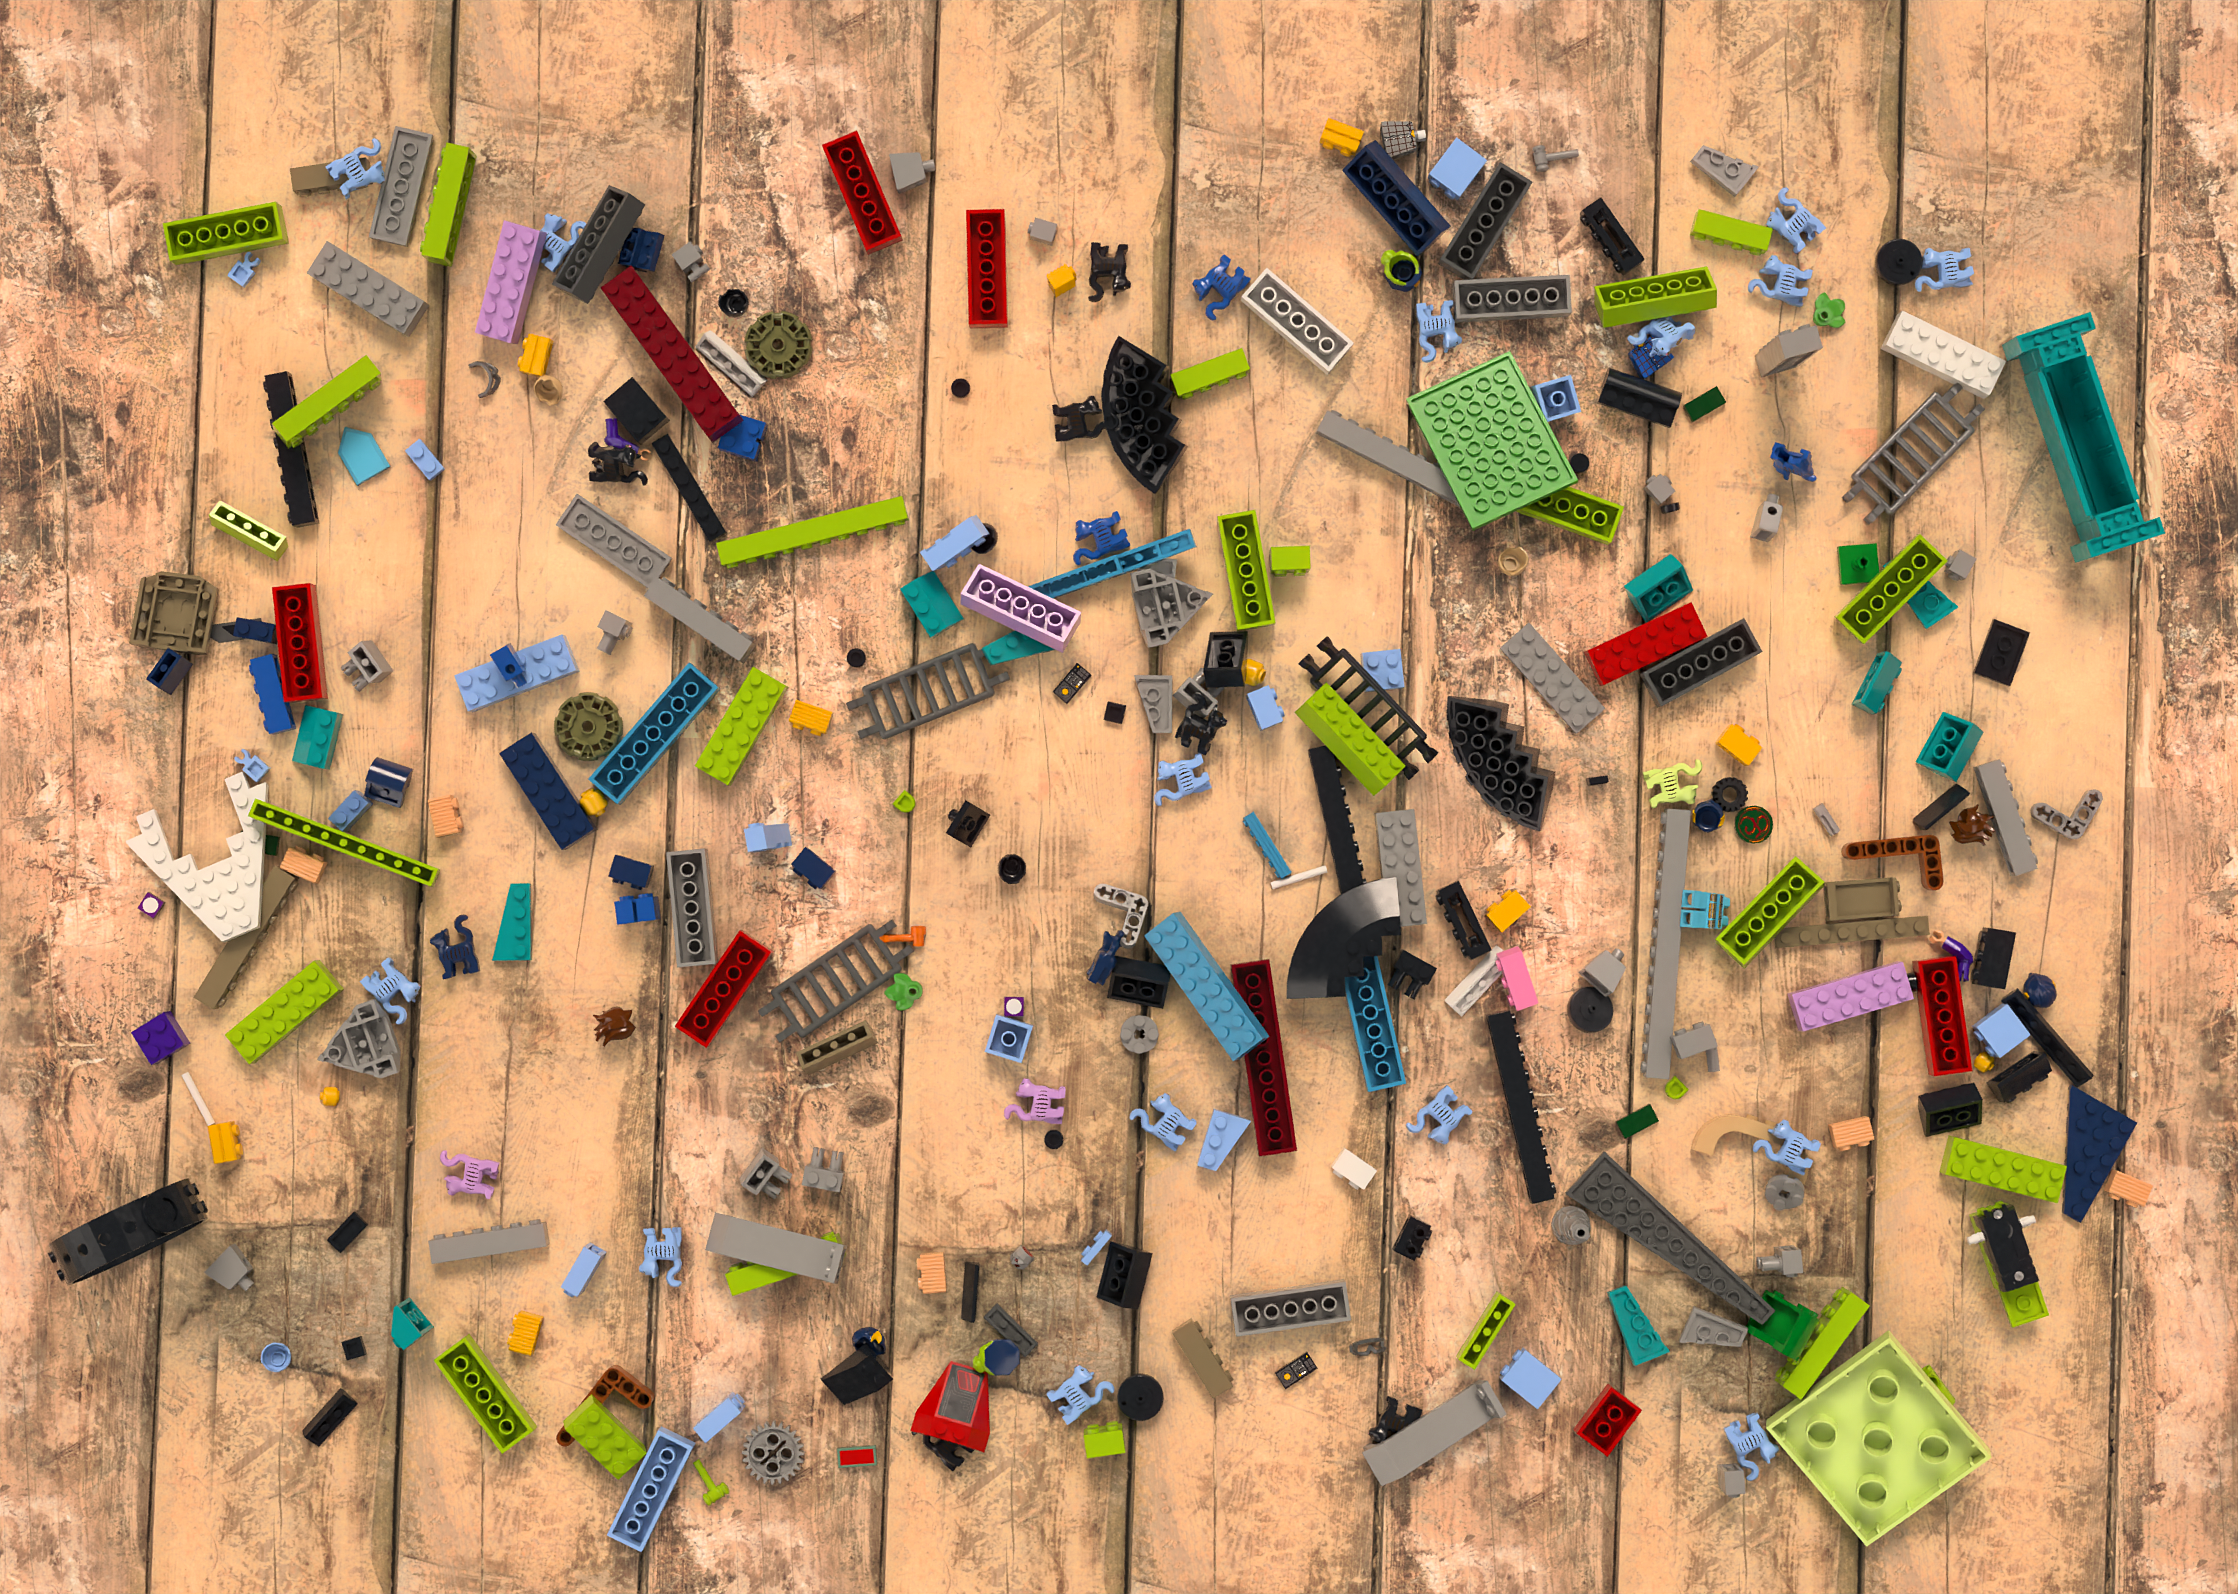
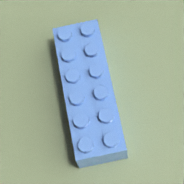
M561 634L516 652L526 669L522 672V675L527 683L519 688L515 686L512 679L505 680L494 661L454 675L467 711L473 713L580 672L567 637ZM510 664L509 670L514 672L515 667Z
M662 1426L659 1428L607 1536L640 1552L644 1550L696 1444L695 1442Z

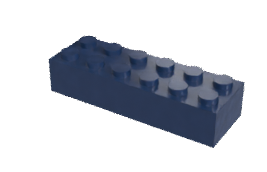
M1376 140L1367 144L1342 169L1345 175L1416 256L1428 250L1451 227Z
M529 733L499 753L561 850H567L598 830L591 818L584 812L578 798L536 733Z

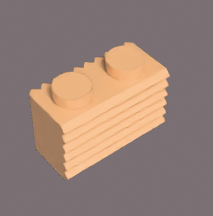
M447 795L428 800L436 838L462 833L461 828L464 827L461 816L458 817L457 809H459V803L457 798H454L453 795Z
M296 845L295 848H288L280 869L314 884H319L328 862L323 860V856L313 853V855L307 854L305 848Z
M1867 1116L1828 1125L1833 1147L1839 1148L1840 1151L1851 1149L1850 1145L1854 1144L1866 1146L1870 1144L1869 1141L1874 1140L1870 1119Z
M2112 1169L2104 1191L2109 1193L2108 1197L2118 1201L2120 1198L2127 1200V1205L2137 1208L2138 1205L2145 1206L2153 1185Z
M944 1252L921 1253L920 1258L917 1259V1270H921L922 1277L918 1278L919 1289L923 1290V1294L946 1292Z

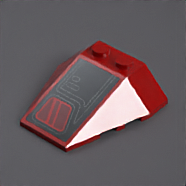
M951 1361L917 1409L910 1431L985 1453L990 1435L988 1373L986 1371L979 1373L973 1367Z

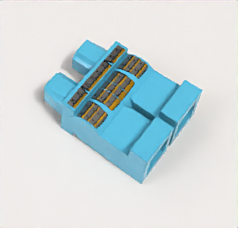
M1683 890L1681 907L1699 908L1700 911L1681 909L1680 927L1722 929V927L1728 926L1729 918L1728 916H1723V909L1730 906V898L1725 897V894ZM1692 894L1691 905L1688 903V896ZM1691 913L1690 924L1686 921V916Z

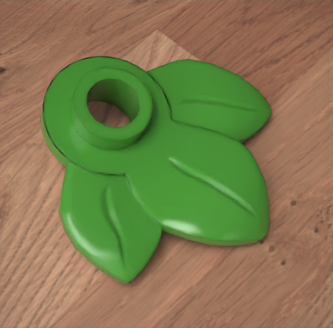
M1825 292L1820 294L1815 301L1814 323L1818 326L1829 325L1833 328H1839L1846 322L1841 314L1845 309V302L1841 299L1830 300Z
M894 974L895 984L889 986L884 994L889 999L897 1001V1010L909 1009L912 1007L914 1000L921 997L923 993L922 985L917 981H912L907 974ZM914 988L916 993H911L910 989Z

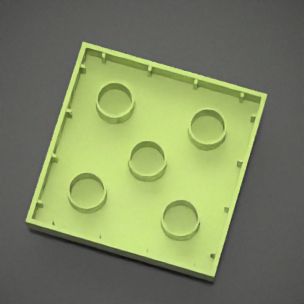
M1889 1330L1810 1387L1802 1400L1798 1397L1766 1420V1429L1866 1546L1873 1543L1992 1458L1990 1448Z

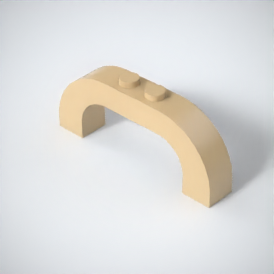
M1725 1114L1708 1120L1700 1127L1693 1139L1691 1149L1713 1156L1719 1138L1731 1131L1741 1132L1774 1142L1781 1147L1785 1139L1777 1138L1768 1132L1769 1129L1775 1127L1777 1124L1775 1122L1765 1120V1123L1758 1121V1117L1749 1114L1746 1117ZM1803 1149L1800 1155L1803 1159L1808 1158L1805 1149ZM1786 1166L1783 1174L1789 1175L1788 1178H1797L1802 1184H1805L1809 1168H1805V1174L1801 1175Z

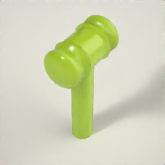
M700 1459L693 1462V1465L709 1489L707 1494H703V1500L708 1506L729 1494V1488L724 1482L717 1486L714 1484Z

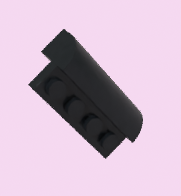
M1608 368L1597 403L1671 428L1681 402L1682 393Z

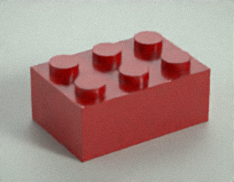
M1607 1383L1573 1430L1608 1457L1642 1409Z

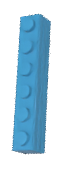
M1254 811L1243 818L1244 825L1249 827L1251 836H1255L1257 846L1263 849L1262 854L1270 860L1268 863L1271 868H1275L1276 871L1274 873L1276 876L1282 879L1292 873Z

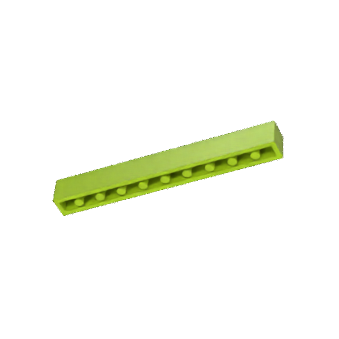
M899 496L718 542L716 545L721 565L727 567V569L738 567L739 563H755L758 558L764 557L767 560L775 558V554L783 552V555L794 553V549H811L813 544L820 543V546L830 544L833 539L838 538L839 541L849 539V535H866L868 530L876 529V531H882L892 524L895 527L906 524L905 521H908L909 518L904 498Z
M256 798L248 814L249 817L431 887H434L440 873L438 868Z

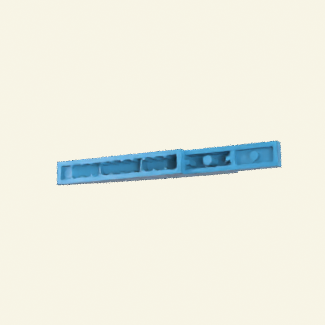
M1187 529L1028 587L1054 599L1154 564L1197 546L1191 529Z

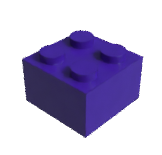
M171 1011L161 1013L131 1032L151 1065L159 1064L191 1044Z

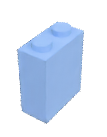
M1456 137L1427 178L1432 186L1435 188L1440 187L1445 191L1444 194L1452 200L1455 198L1458 201L1487 160Z
M591 1242L584 1246L561 1285V1288L564 1289L563 1292L570 1297L581 1295L607 1252Z
M1525 1348L1518 1349L1512 1356V1362L1509 1365L1506 1364L1501 1369V1376L1499 1378L1536 1409H1539L1562 1379Z
M732 1392L697 1422L693 1428L694 1431L705 1443L708 1442L742 1412L745 1407L743 1404L745 1402L738 1393L735 1395Z

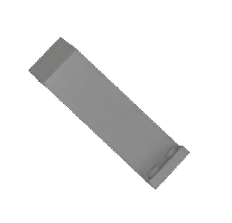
M715 1212L705 1250L838 1284L847 1245Z
M1477 1380L1379 1444H1367L1363 1447L1364 1452L1362 1454L1380 1485L1383 1486L1409 1474L1491 1419L1502 1418L1506 1415V1412L1488 1381Z

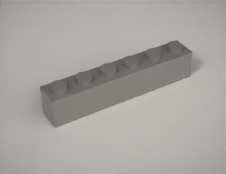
M1998 759L1973 767L1989 815L1994 816L1991 821L2010 876H2017L2038 869L2036 865L2038 864L2037 857L2030 848L2032 845L2031 839L2024 830V819L2018 813L2019 804L2013 798L2011 792L2013 791L2012 784L2009 780L2007 781L2005 775L2007 772L2005 764Z
M540 1219L530 1220L529 1224L522 1225L521 1222L511 1223L510 1227L503 1228L502 1225H496L487 1231H484L483 1228L472 1229V1233L465 1234L464 1231L453 1232V1236L448 1237L445 1234L434 1235V1239L428 1241L432 1264L546 1247L550 1244L547 1222H541Z

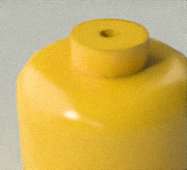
M1985 1051L1980 1052L1974 1060V1066L1982 1073H1985L1987 1070L1991 1071L1995 1066L1993 1064L1994 1057H1991Z
M325 1087L323 1092H320V1100H322L324 1106H336L339 1103L338 1088Z

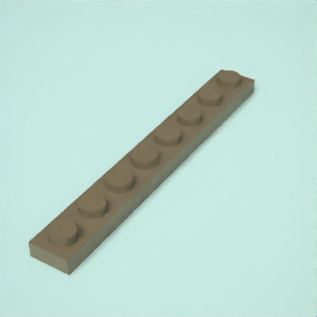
M1928 916L1788 927L1783 928L1774 939L1775 948L1923 936L1930 935Z

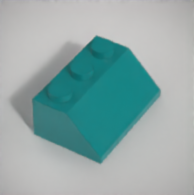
M1672 554L1624 585L1629 599L1646 623L1693 591L1684 566Z
M934 571L924 574L900 588L931 639L964 619Z
M1888 651L1877 653L1852 705L1871 715L1880 712L1885 704L1883 702L1885 696H1888L1893 689L1891 684L1894 678L1897 679L1902 671V668H1900L1902 662Z
M305 705L292 761L330 770L343 714Z
M1942 712L1916 763L1944 778L1957 782L1984 732L1972 722Z
M410 1297L394 1307L391 1336L394 1338L393 1342L398 1348L405 1350L434 1328Z

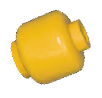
M1247 659L1245 684L1257 686L1263 682L1266 670L1262 663Z
M592 787L580 795L579 804L588 816L595 815V817H598L606 812L604 808L608 805V801L601 790Z

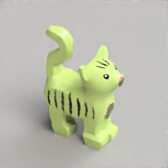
M1696 759L1695 768H1690L1685 763H1678L1665 769H1653L1642 772L1647 789L1653 788L1656 784L1660 785L1661 793L1649 799L1651 808H1656L1658 803H1674L1678 801L1694 804L1698 785H1687L1680 789L1677 774L1683 771L1687 775L1696 776L1702 771V762Z

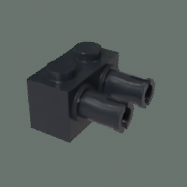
M1401 949L1393 964L1396 971L1387 985L1398 991L1405 976L1410 975L1413 980L1404 994L1415 1000L1422 985H1429L1437 968Z
M1409 1214L1394 1243L1393 1251L1415 1261L1416 1257L1420 1258L1424 1250L1422 1245L1425 1240H1429L1432 1234V1230H1430L1431 1225Z

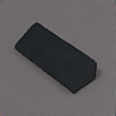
M1959 784L1953 785L1914 817L1913 821L1920 830H1928L1967 798L1970 792Z
M965 1262L961 1319L974 1323L976 1320L979 1262Z
M340 1388L302 1430L304 1438L319 1447L358 1403L346 1391Z

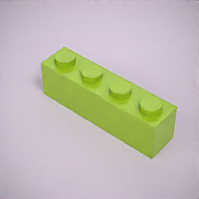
M1698 209L1694 216L1690 235L1694 236L1696 240L1705 241L1707 239L1713 241L1715 245L1724 246L1726 244L1730 245L1734 250L1742 251V249L1749 250L1750 254L1760 256L1768 250L1773 228Z
M1240 348L1170 374V379L1178 399L1183 398L1185 400L1193 397L1195 392L1200 391L1204 393L1211 390V386L1217 384L1219 386L1230 383V379L1235 377L1237 380L1247 377L1250 367L1243 349Z
M219 501L209 514L212 526L276 561L281 558L288 548L286 536L222 501Z
M1496 1291L1457 1353V1359L1475 1370L1516 1304Z

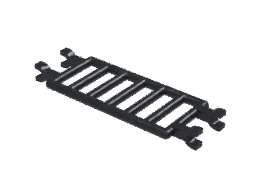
M1326 636L1317 647L1331 659L1321 669L1314 662L1310 654L1305 656L1298 664L1310 672L1312 675L1310 682L1317 690L1323 686L1319 680L1342 658L1351 667L1331 685L1334 691L1338 690L1353 674L1358 672L1364 681L1344 701L1350 705L1369 686L1376 691L1377 695L1357 715L1363 719L1382 700L1391 707L1370 729L1376 733L1396 714L1404 721L1400 727L1383 741L1384 744L1389 747L1409 728L1417 735L1411 743L1396 755L1405 765L1402 771L1405 777L1410 780L1419 769L1405 757L1416 748L1422 754L1423 759L1429 763L1438 752L1434 748L1429 747L1424 741L1427 738V734L1345 648L1338 651L1331 639Z

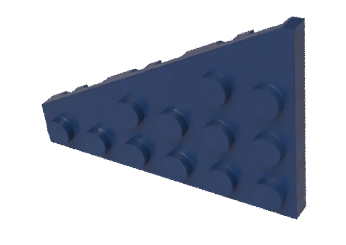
M2070 1085L2068 1087L2069 1103L2067 1104L2068 1116L2066 1119V1159L2064 1160V1165L2067 1168L2065 1172L2062 1213L2081 1223L2137 1122Z

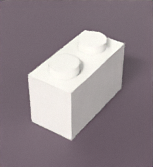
M1345 1147L1331 1165L1335 1175L1341 1179L1345 1176L1350 1180L1348 1184L1357 1190L1359 1187L1364 1190L1377 1172L1375 1168Z

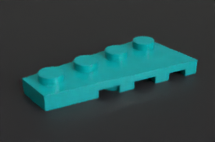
M1927 581L1907 601L1925 629L1959 608L1945 594L1932 585L1930 581Z
M1013 631L982 648L990 666L1055 650L1017 631Z
M531 883L510 884L492 961L532 960Z
M1624 1285L1607 1292L1633 1365H1639L1670 1352L1662 1342L1657 1331L1650 1324L1647 1316L1640 1309L1639 1304L1627 1286Z

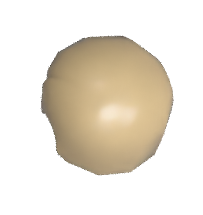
M545 375L536 380L534 393L540 402L545 401L548 403V406H553L560 401L563 394V386L557 378Z
M1521 547L1506 548L1499 555V569L1508 576L1521 574L1526 569L1529 560L1527 552Z

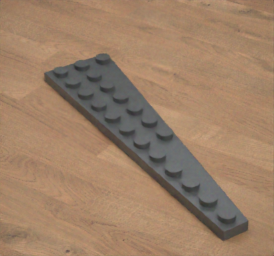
M1605 1151L1599 1155L1565 1192L1566 1195L1763 1325L1775 1312L1766 1301Z

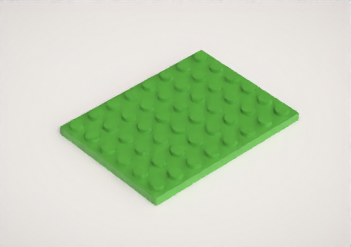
M1510 351L1406 398V402L1472 531L1578 483L1571 465Z

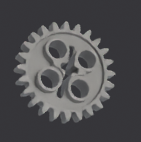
M775 1420L772 1426L766 1421L764 1428L758 1424V1431L752 1429L751 1433L753 1436L747 1435L746 1439L749 1442L743 1443V1446L747 1449L743 1450L742 1454L747 1455V1457L742 1461L749 1463L745 1468H752L751 1476L755 1473L758 1474L757 1481L763 1477L764 1484L768 1479H770L771 1485L774 1484L775 1479L781 1484L783 1477L789 1481V1474L795 1476L796 1472L794 1469L800 1470L801 1466L798 1463H803L804 1461L803 1458L799 1457L805 1454V1451L800 1450L804 1443H798L801 1436H794L797 1431L796 1429L792 1432L789 1431L790 1424L784 1428L783 1421L779 1426L776 1425ZM774 1434L778 1437L779 1441L772 1443L769 1440V1436ZM783 1440H786V1443L777 1451L776 1455H772L764 1465H761V1462L769 1455L771 1450L773 1451ZM762 1448L765 1455L762 1457L757 1456L755 1449ZM785 1448L790 1449L792 1456L785 1457L782 1450ZM768 1463H777L778 1469L771 1470Z

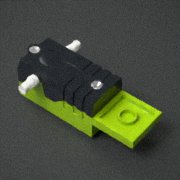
M1998 1201L1995 1205H1989L1986 1208L1980 1207L1977 1209V1212L1969 1214L1975 1234L1967 1237V1242L1969 1245L1979 1243L1993 1287L1999 1291L2010 1326L2013 1328L2049 1316L2038 1283L2039 1278L2022 1228L2036 1223L2034 1215L2019 1219L2014 1205L2004 1203L2003 1201Z

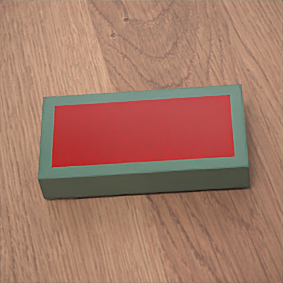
M876 1445L837 1448L838 1468L877 1465Z

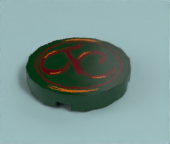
M1756 805L1747 806L1736 815L1734 829L1738 837L1744 842L1752 844L1761 843L1772 833L1773 820L1769 812L1763 807Z

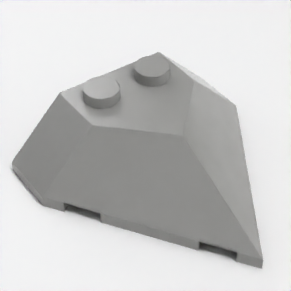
M1152 569L1130 573L1132 598L1141 634L1148 648L1167 644L1213 595V593L1162 575Z
M375 999L356 1005L349 1018L344 1021L317 1060L329 1062L356 1072L370 1074L380 1079L398 1073L400 1071L401 1051L389 1015Z

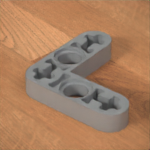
M2096 789L2086 791L2070 818L2046 803H2036L2031 807L2030 811L2034 819L2064 837L2078 839L2083 835L2102 803L2103 796ZM2096 794L2095 798L2097 800L2092 801L2089 805L2090 807L2083 805L2084 803L2089 804V802L2091 801L2089 795ZM2043 807L2042 811L2050 815L2048 816V818L2043 814H2040L2038 816V811L2036 809ZM2081 809H2085L2088 813L2085 820H2081L2078 816ZM2056 815L2062 820L2058 827L2052 823V819ZM2065 826H2068V827H2070V828L2076 827L2075 831H2077V834H2072V835H2070V834H2071V830H2069V829H2067V828H2064V827H2065Z
M1107 884L1097 885L1093 893L1094 899L1097 902L1127 911L1122 928L1125 934L1120 940V945L1127 949L1134 947L1148 907L1147 899L1142 895ZM1101 890H1104V891H1105V894H1104L1103 897H1101V896H1100V893H1099V892H1101ZM1111 892H1113L1112 900H1109ZM1117 895H1123L1126 898V901L1124 903H1118L1115 897ZM1138 901L1142 902L1139 913L1135 912ZM1130 918H1136L1139 921V924L1137 926H1131L1128 920ZM1133 931L1130 942H1126L1128 932Z

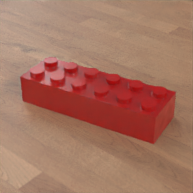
M856 130L823 144V150L867 254L870 255L903 241L858 131Z
M1005 209L966 210L969 327L1008 328Z
M305 583L272 587L284 702L296 703L328 699L316 585Z
M1692 602L1593 647L1585 651L1584 654L1599 686H1603L1708 636Z
M739 930L674 1027L705 1048H708L774 951L745 931Z
M1956 956L1912 961L1917 981L1916 992L1928 1075L1941 1076L1973 1071Z

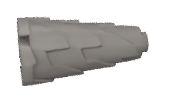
M1575 1206L1562 1207L1554 1214L1551 1222L1552 1232L1560 1242L1568 1245H1578L1589 1239L1591 1230L1590 1219L1582 1209Z

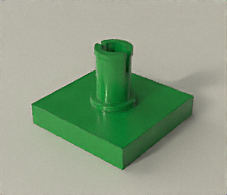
M1877 543L1837 547L1840 585L1869 583L1879 573Z

